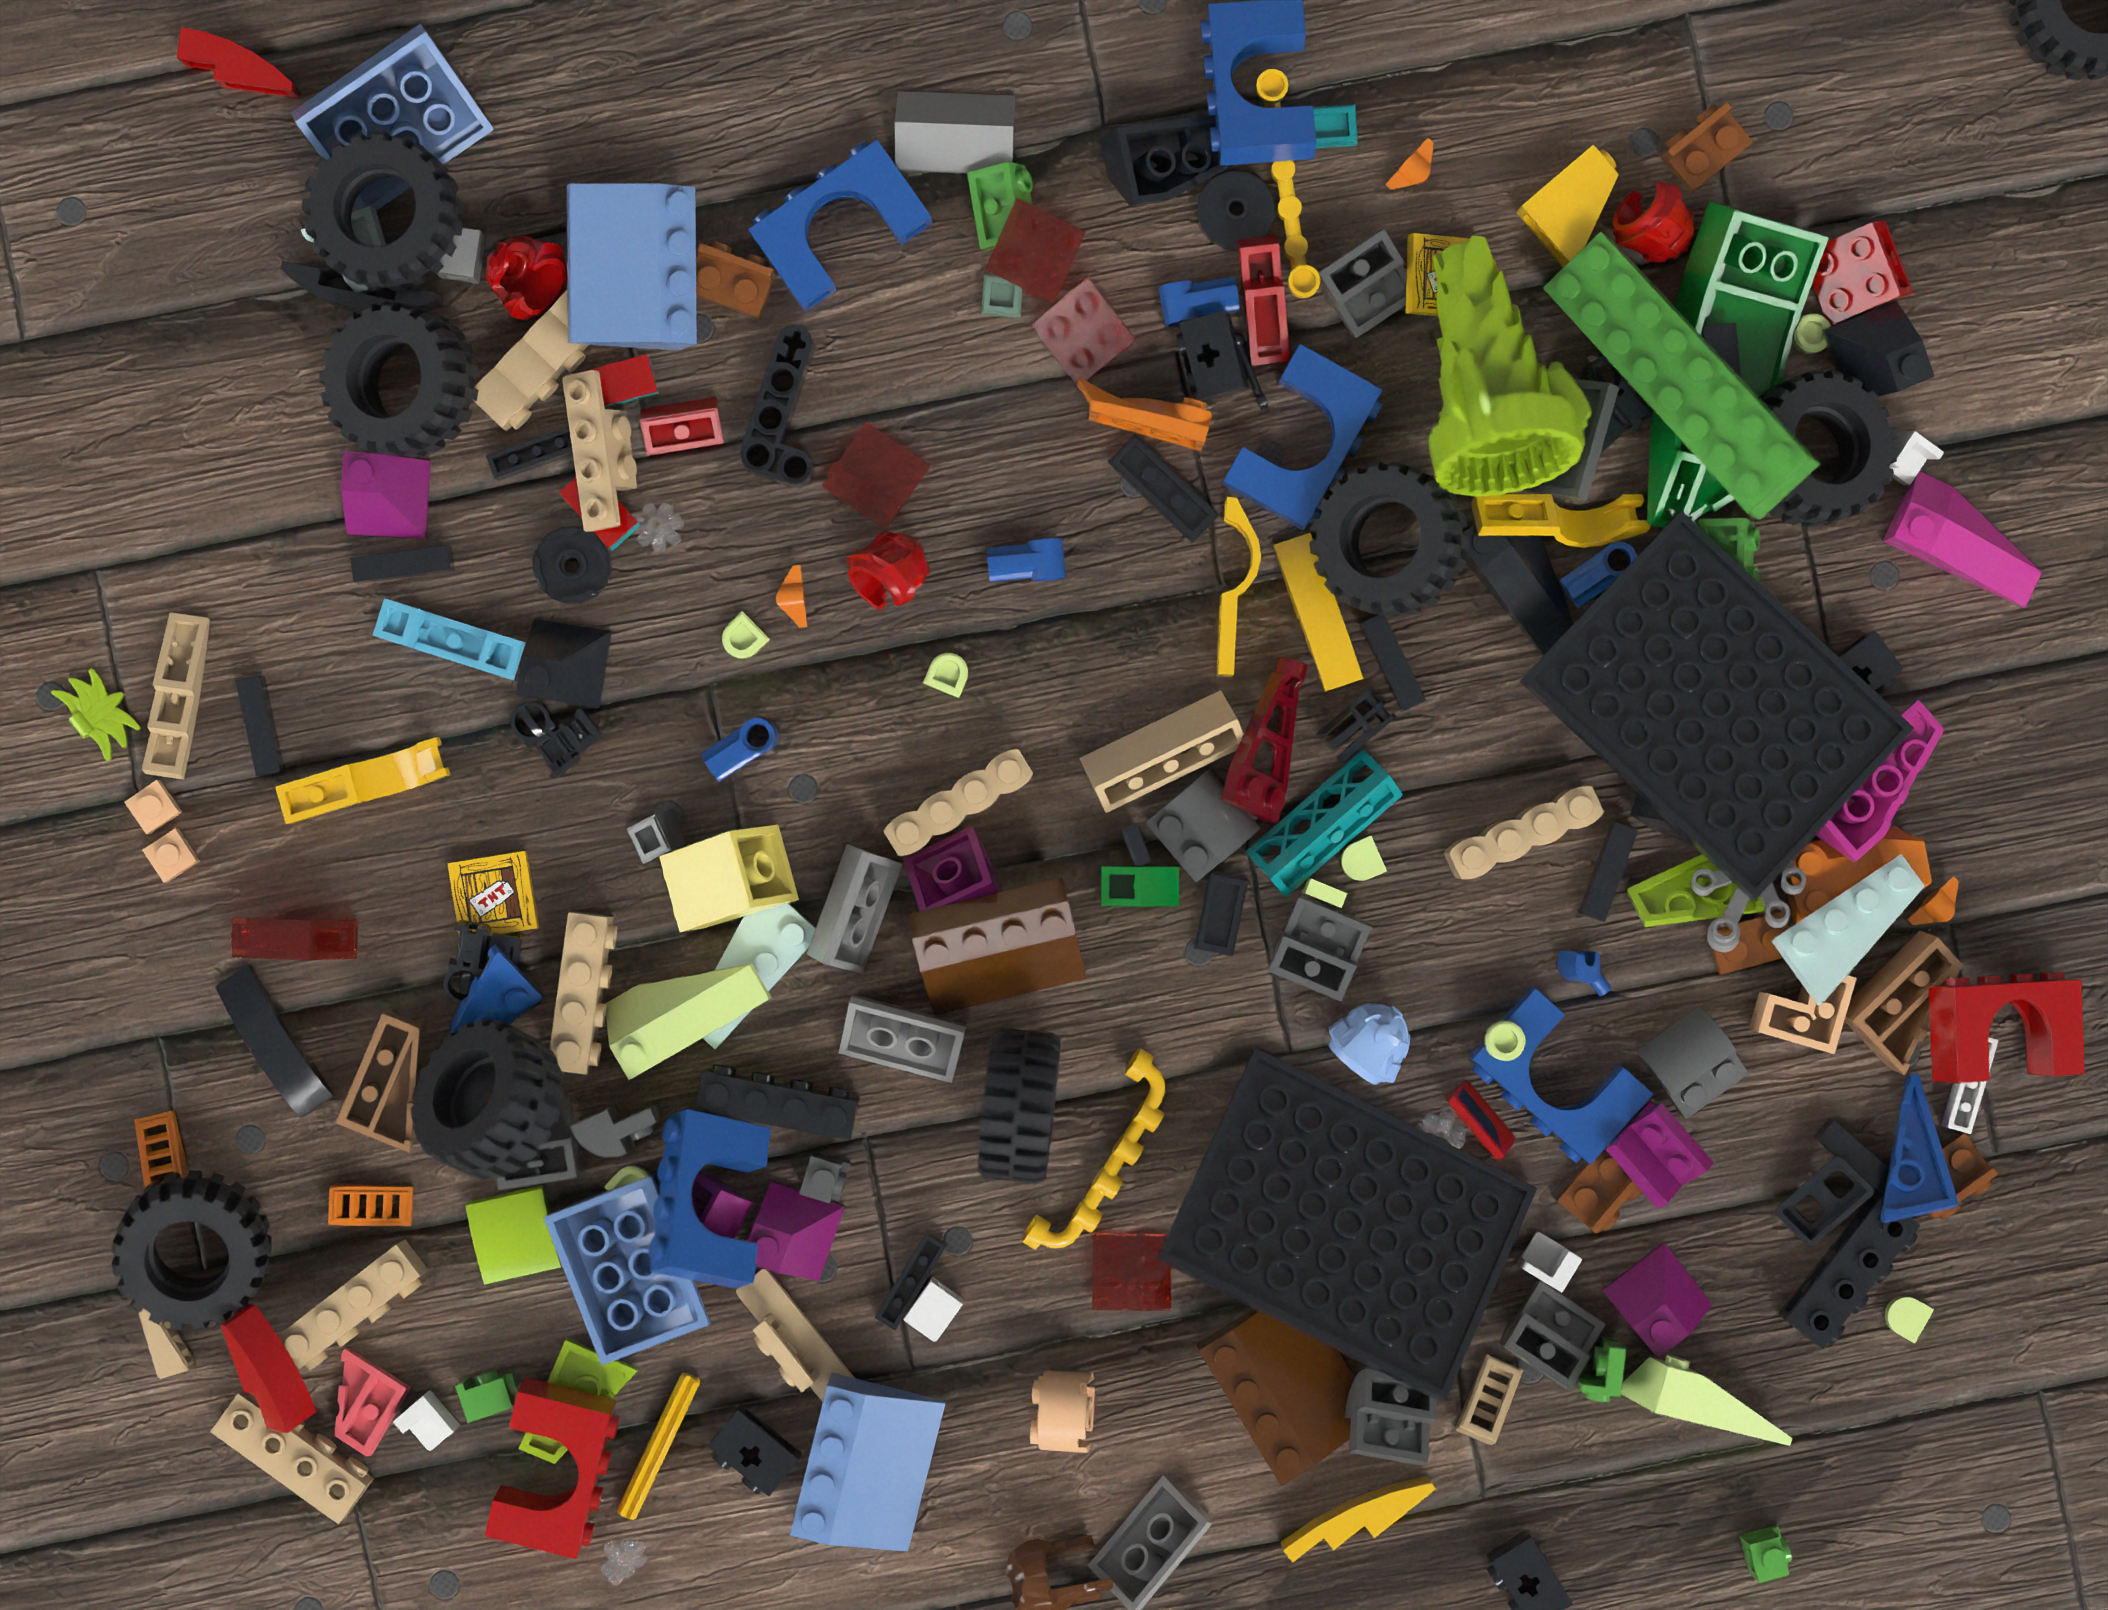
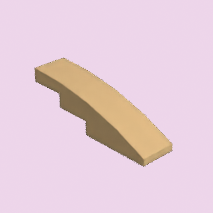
M169 613L153 681V687L156 691L147 725L150 736L142 766L145 774L184 779L200 700L210 625L209 618Z

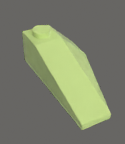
M753 964L714 970L687 977L681 976L654 983L638 984L606 1003L609 1047L628 1080L772 997Z
M1666 1355L1665 1361L1649 1357L1622 1383L1621 1394L1654 1413L1789 1446L1791 1444L1792 1438L1703 1375L1689 1369L1690 1362L1672 1355Z

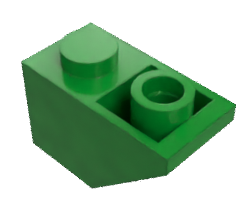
M1101 866L1100 905L1179 906V867Z

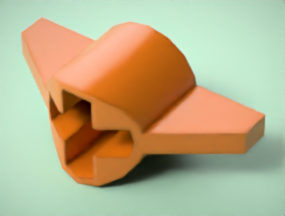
M1427 138L1385 185L1390 190L1423 184L1430 176L1434 142Z
M801 564L792 566L776 594L777 605L789 615L799 628L807 627Z
M1952 875L1940 888L1928 895L1920 907L1907 920L1912 925L1951 920L1955 914V901L1959 881Z

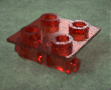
M1016 198L985 270L1024 289V293L1035 299L1040 297L1055 304L1085 231Z
M1089 277L1083 280L1031 325L1076 385L1079 377L1087 381L1119 353L1122 354L1133 345L1132 342L1136 340Z
M865 422L838 463L835 462L828 471L827 475L829 476L822 484V487L884 530H887L930 468V465Z
M1093 1234L1092 1310L1171 1311V1267L1156 1260L1167 1235Z

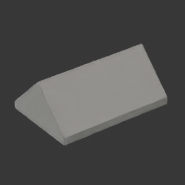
M898 91L895 116L896 167L899 171L968 173L1008 161L1013 162L1015 96Z
M846 844L807 955L828 966L863 974L903 864Z
M854 994L850 998L839 1054L952 1083L967 1024Z
M1162 1475L1088 1566L1100 1580L1112 1578L1114 1586L1111 1592L1128 1610H1141L1212 1525L1210 1513L1171 1480Z

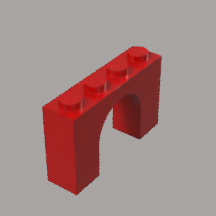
M2040 972V980H2033L2032 973L2009 974V981L2002 982L2001 975L1977 976V983L1970 984V977L1945 978V985L1929 986L1932 1081L1946 1083L1990 1081V1025L1998 1010L2008 1002L2017 1009L2024 1023L2028 1075L2066 1076L2085 1074L2081 980L2065 979L2064 972Z
M528 1377L524 1378L516 1394L509 1428L551 1438L564 1445L571 1452L577 1463L579 1479L573 1488L558 1495H540L500 1485L492 1500L485 1531L486 1537L577 1559L582 1546H590L595 1529V1523L589 1522L591 1510L598 1511L604 1489L598 1487L597 1484L600 1474H607L612 1452L606 1450L608 1438H615L620 1422V1415L614 1414L617 1400Z

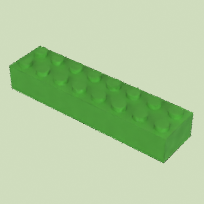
M1602 232L1596 235L1543 287L1748 514L1759 520L1763 518L1820 465L1623 250Z

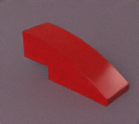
M181 27L176 58L186 67L214 71L213 79L222 88L300 99L301 91L276 67L254 52L222 37Z
M1276 235L1238 239L1239 271L1251 366L1290 361L1279 242Z
M247 1305L220 1325L244 1392L255 1395L267 1428L289 1433L316 1412L308 1389L296 1365L256 1305Z

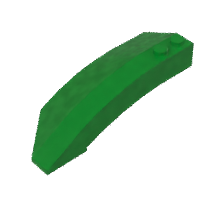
M1709 200L1681 279L1674 307L1700 335L1703 326L1736 323L1741 379L1759 397L1766 390L1783 382L1789 352L1794 339V331L1797 328L1801 312L1829 237ZM1654 411L1649 438L1647 523L1665 528L1680 511H1683L1694 521L1707 511H1717L1732 501L1734 497Z

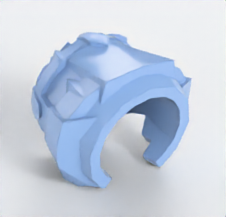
M1366 1003L1352 1009L1345 1018H1340L1328 1027L1332 1038L1328 1046L1350 1069L1374 1085L1380 1082L1394 1083L1401 1068V1061L1403 1057H1406L1410 1044L1408 1027L1403 1018V1013L1393 1005Z

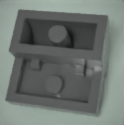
M1380 229L1318 271L1320 276L1319 287L1327 302L1334 306L1353 338L1359 337L1406 305L1407 271L1403 266L1404 260L1385 229Z
M1210 768L1146 822L1147 826L1195 882L1199 881L1219 863L1223 862L1260 829L1247 812L1221 800L1224 785Z
M1299 894L1286 926L1283 927L1268 972L1342 1001L1357 967L1358 958L1372 929V924Z
M1701 1006L1692 1010L1636 1051L1654 1080L1661 1085L1678 1113L1685 1120L1749 1074L1735 1052L1737 1050Z
M658 1102L623 1118L618 1105L615 1104L576 1122L570 1127L578 1142L586 1150L603 1157H617L627 1154L635 1148V1140L659 1129L657 1122L665 1117Z
M1540 1280L1535 1282L1518 1313L1510 1318L1501 1337L1500 1345L1566 1390H1571L1591 1357L1588 1353L1606 1324Z
M1363 1369L1354 1379L1346 1402L1345 1418L1351 1419L1349 1453L1421 1466L1428 1463L1430 1423L1436 1421L1437 1400L1378 1370Z

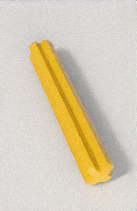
M685 1372L680 1375L617 1508V1513L627 1519L634 1520L638 1516L698 1389L700 1380L694 1375Z

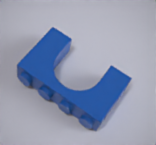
M1257 0L1208 4L1207 19L1200 21L1202 44L1209 43L1210 55H1204L1205 79H1212L1213 91H1207L1208 115L1216 116V127L1210 128L1211 151H1219L1220 166L1314 159L1316 131L1313 105L1284 108L1258 107L1244 100L1237 93L1231 80L1237 67L1253 56L1304 51L1306 29L1303 0Z
M875 140L870 145L867 141L857 145L848 153L850 159L838 167L834 163L824 168L817 174V182L807 189L800 186L791 191L784 198L786 202L774 212L771 208L764 210L752 220L754 226L748 229L751 237L805 313L837 291L835 284L808 245L809 224L814 214L824 204L838 198H854L867 203L879 214L900 246L933 224L931 215L878 140Z
M1299 344L1278 384L1316 404L1325 413L1332 430V443L1328 455L1323 461L1312 468L1291 471L1280 468L1242 447L1222 486L1295 527L1304 530L1307 524L1312 522V518L1320 519L1322 510L1317 508L1319 501L1324 496L1327 488L1330 489L1329 487L1337 479H1342L1346 472L1339 468L1346 454L1354 457L1364 439V436L1359 434L1365 420L1373 423L1383 402L1378 400L1382 391L1381 388Z
M1530 987L1500 1020L1513 1022L1522 1029L1525 1035L1523 1052L1517 1058L1510 1061L1498 1060L1488 1053L1483 1039L1468 1056L1475 1063L1471 1070L1488 1085L1492 1080L1497 1082L1504 1089L1500 1096L1518 1111L1522 1106L1534 1116L1529 1122L1543 1135L1548 1137L1551 1132L1563 1142L1559 1149L1572 1161L1577 1163L1582 1159L1591 1165L1650 1099L1653 1093L1624 1067L1617 1065L1596 1090L1579 1104L1570 1107H1555L1541 1100L1531 1085L1529 1077L1530 1060L1537 1046L1565 1014L1537 989Z
M688 1109L668 1116L662 1134L663 1141L665 1142L664 1158L661 1160L658 1168V1179L661 1181L660 1191L653 1208V1217L656 1220L655 1232L648 1249V1256L651 1260L650 1272L735 1289L754 1284L758 1244L721 1237L708 1231L695 1215L691 1201V1189L695 1176L705 1164L744 1172H751L766 1167L771 1128Z

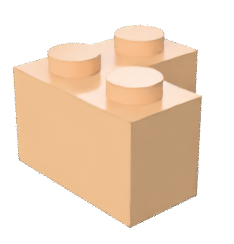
M1847 975L1820 1006L1815 1003L1803 985L1797 1002L1759 992L1749 1030L1835 1054L1856 978Z

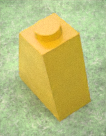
M1594 145L1526 201L1516 212L1563 268L1586 246L1619 175L1615 170L1617 165L1610 154L1603 149L1599 151Z

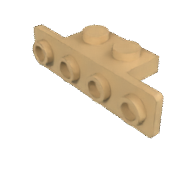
M589 370L564 376L563 387L584 531L593 532L618 527L621 521L616 490L625 491L637 488V466L632 455L630 441L631 425L627 419V413L623 410L604 409L599 371Z
M763 1268L756 1273L754 1284L739 1287L736 1290L738 1297L758 1321V1324L753 1329V1332L756 1334L754 1340L757 1346L765 1355L769 1356L772 1354L781 1366L779 1368L781 1376L790 1386L794 1387L796 1385L801 1392L810 1386L823 1402L831 1373L855 1378L769 1269Z

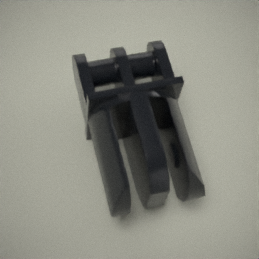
M1372 687L1367 689L1316 733L1321 740L1350 716L1353 722L1327 744L1331 750H1334L1359 728L1364 732L1336 757L1340 764L1397 717L1394 713L1390 715L1383 707L1385 704L1383 699L1380 702L1372 694L1374 691ZM1362 701L1370 708L1363 716L1355 709ZM1373 714L1381 721L1374 729L1366 722Z

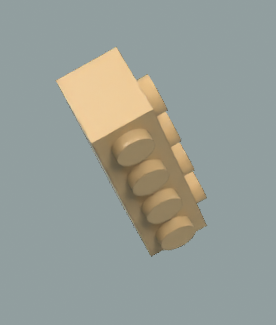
M1220 690L1079 759L1102 807L1107 813L1236 751L1244 734L1237 717Z
M576 911L568 912L550 1050L553 1051L558 1061L557 1066L563 1072L586 1075L593 1071V1066L598 1067L600 1062L601 1043H596L598 1027H604L607 1004H602L604 988H609L612 976V965H607L609 949L615 948L617 939V926L612 925L613 916Z
M404 1239L280 1333L278 1337L297 1369L299 1370L305 1366L308 1371H311L329 1357L324 1351L329 1346L337 1342L342 1347L360 1333L355 1326L367 1317L373 1323L388 1312L391 1307L387 1302L399 1293L404 1299L422 1285L418 1278L426 1273L428 1268Z
M244 1389L240 1391L210 1432L334 1522L339 1524L343 1521L374 1478L367 1474L369 1469L361 1461L353 1457L347 1459L335 1451L337 1446L329 1438L321 1434L315 1436L304 1428V1421L289 1433L267 1428L255 1395L244 1392Z

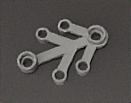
M1792 860L1781 872V888L1787 894L1796 895L1803 891L1806 875L1802 870L1795 867ZM1699 869L1693 874L1691 887L1696 894L1706 896L1711 894L1714 889L1732 884L1733 882L1720 870L1712 872L1708 869ZM1788 877H1796L1799 879L1800 884L1792 886L1788 884L1786 879ZM1699 878H1707L1711 884L1707 887H1702L1698 885L1697 880ZM1771 883L1761 893L1760 898L1766 910V922L1771 927L1781 928L1789 920L1790 908L1785 902L1779 900ZM1738 887L1723 917L1713 920L1708 928L1707 941L1718 952H1729L1739 942L1740 927L1738 922L1750 898ZM1777 909L1782 911L1785 917L1776 919L1772 917L1770 912ZM1728 927L1732 933L1729 936H1722L1718 933L1717 929Z

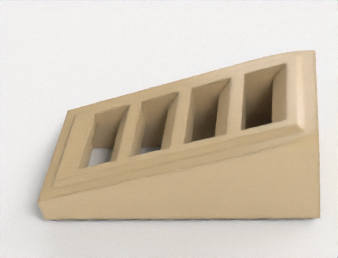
M145 1309L138 1313L159 1379L188 1371L197 1365L176 1329H171V1322L162 1319L158 1325L148 1320L151 1313Z
M1486 1355L1455 1430L1486 1444H1495L1523 1370L1490 1355ZM1491 1370L1509 1378L1508 1384L1505 1385L1487 1377L1489 1371ZM1487 1386L1503 1393L1501 1400L1482 1392L1483 1387ZM1478 1401L1497 1408L1495 1415L1476 1407ZM1472 1416L1491 1423L1489 1429L1471 1423Z

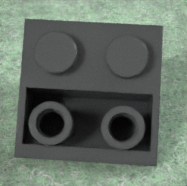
M571 1096L563 1097V1101L559 1102L557 1108L560 1111L558 1121L553 1122L549 1130L552 1134L548 1141L542 1142L538 1147L540 1152L532 1160L526 1159L524 1167L513 1173L508 1172V1175L496 1178L498 1190L572 1179L583 1174L579 1143L570 1127L575 1124Z

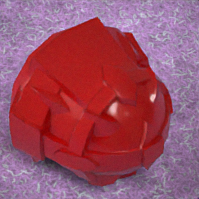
M1658 181L1655 185L1657 189L1655 199L1642 216L1643 206L1639 202L1642 198L1641 193L1633 190L1623 200L1614 215L1612 223L1614 231L1612 235H1615V244L1642 254L1644 260L1666 262L1668 258L1676 259L1687 251L1694 235V214L1692 209L1689 210L1684 205L1678 186L1673 183Z
M516 236L498 243L497 249L489 254L485 279L512 317L520 320H530L536 315L544 314L565 292L567 267L564 263L562 246L528 236Z
M881 532L875 536L872 543L846 558L849 565L848 576L850 583L856 592L877 610H881L887 605L885 601L887 594L882 584L891 594L893 604L898 607L911 601L915 595V590L923 585L926 576L930 572L922 544L916 537H911L904 533Z

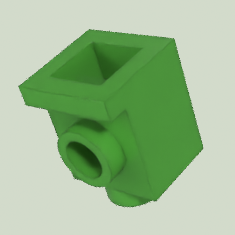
M496 1369L473 1377L474 1384H471L468 1377L455 1385L468 1423L513 1408L516 1394L520 1387L514 1372L497 1375Z
M1777 1525L1739 1535L1749 1573L1758 1583L1790 1575L1787 1567L1789 1565L1788 1562H1792L1790 1548L1786 1539L1781 1538Z

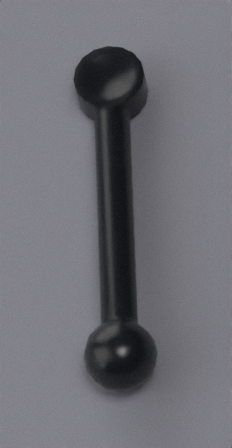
M1235 333L1244 369L1255 393L1260 410L1268 408L1267 399L1261 390L1243 346L1245 338L1241 333Z

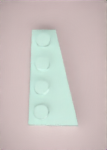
M1900 854L1777 936L1771 942L1815 1003L1820 1006L1925 885L1903 855Z
M789 903L744 916L715 970L753 964L769 992L809 948L816 927ZM750 1011L708 1034L703 1039L714 1049H717Z

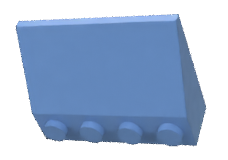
M421 23L292 111L295 123L320 157L322 156L326 160L334 155L330 148L338 142L343 143L345 146L352 144L350 140L352 135L363 133L366 137L371 138L373 131H386L391 137L400 134L408 137L416 144L419 143L441 161L442 164H445L494 130ZM397 177L379 179L368 185L359 194L355 204L359 209L371 206L378 210L411 186L406 181Z
M659 183L567 185L568 343L681 350L697 344L695 187Z
M653 1175L557 1209L543 1217L601 1365L711 1324L694 1280L650 1272L651 1260L648 1256V1249L654 1237L656 1220L653 1217V1208L659 1197V1190Z
M831 1373L790 1535L826 1545L908 1551L946 1401Z

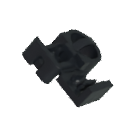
M1599 357L1588 363L1581 377L1582 380L1592 381L1593 379L1598 382H1606L1594 367L1596 364L1602 363L1612 369L1615 375L1614 385L1619 387L1601 452L1606 450L1624 432L1630 433L1643 425L1642 422L1649 419L1654 412L1652 407L1647 408L1627 385L1628 381L1606 357Z
M525 702L513 711L511 727L528 748L533 746L537 748L554 771L549 775L550 778H560L565 774V771L579 764L581 760L580 755L575 757L572 755L577 751L581 754L604 737L583 708H579L573 714L576 717L574 721L567 726L561 723L559 725L560 728L554 731L558 728V725L552 719L549 710L541 704ZM534 707L544 713L546 724L543 731L532 719L526 708ZM519 715L536 736L530 737L521 731L518 724Z
M466 920L458 921L454 929L460 931L456 959H450L447 975L444 980V990L447 996L452 1001L461 1004L462 1000L468 996L471 972L477 977L481 976L490 959L488 952L495 944L508 958L510 948L513 946L511 961L518 967L523 933H517V936L493 933L490 936L492 930L488 924ZM463 970L460 992L458 993L453 989L450 979L455 972Z

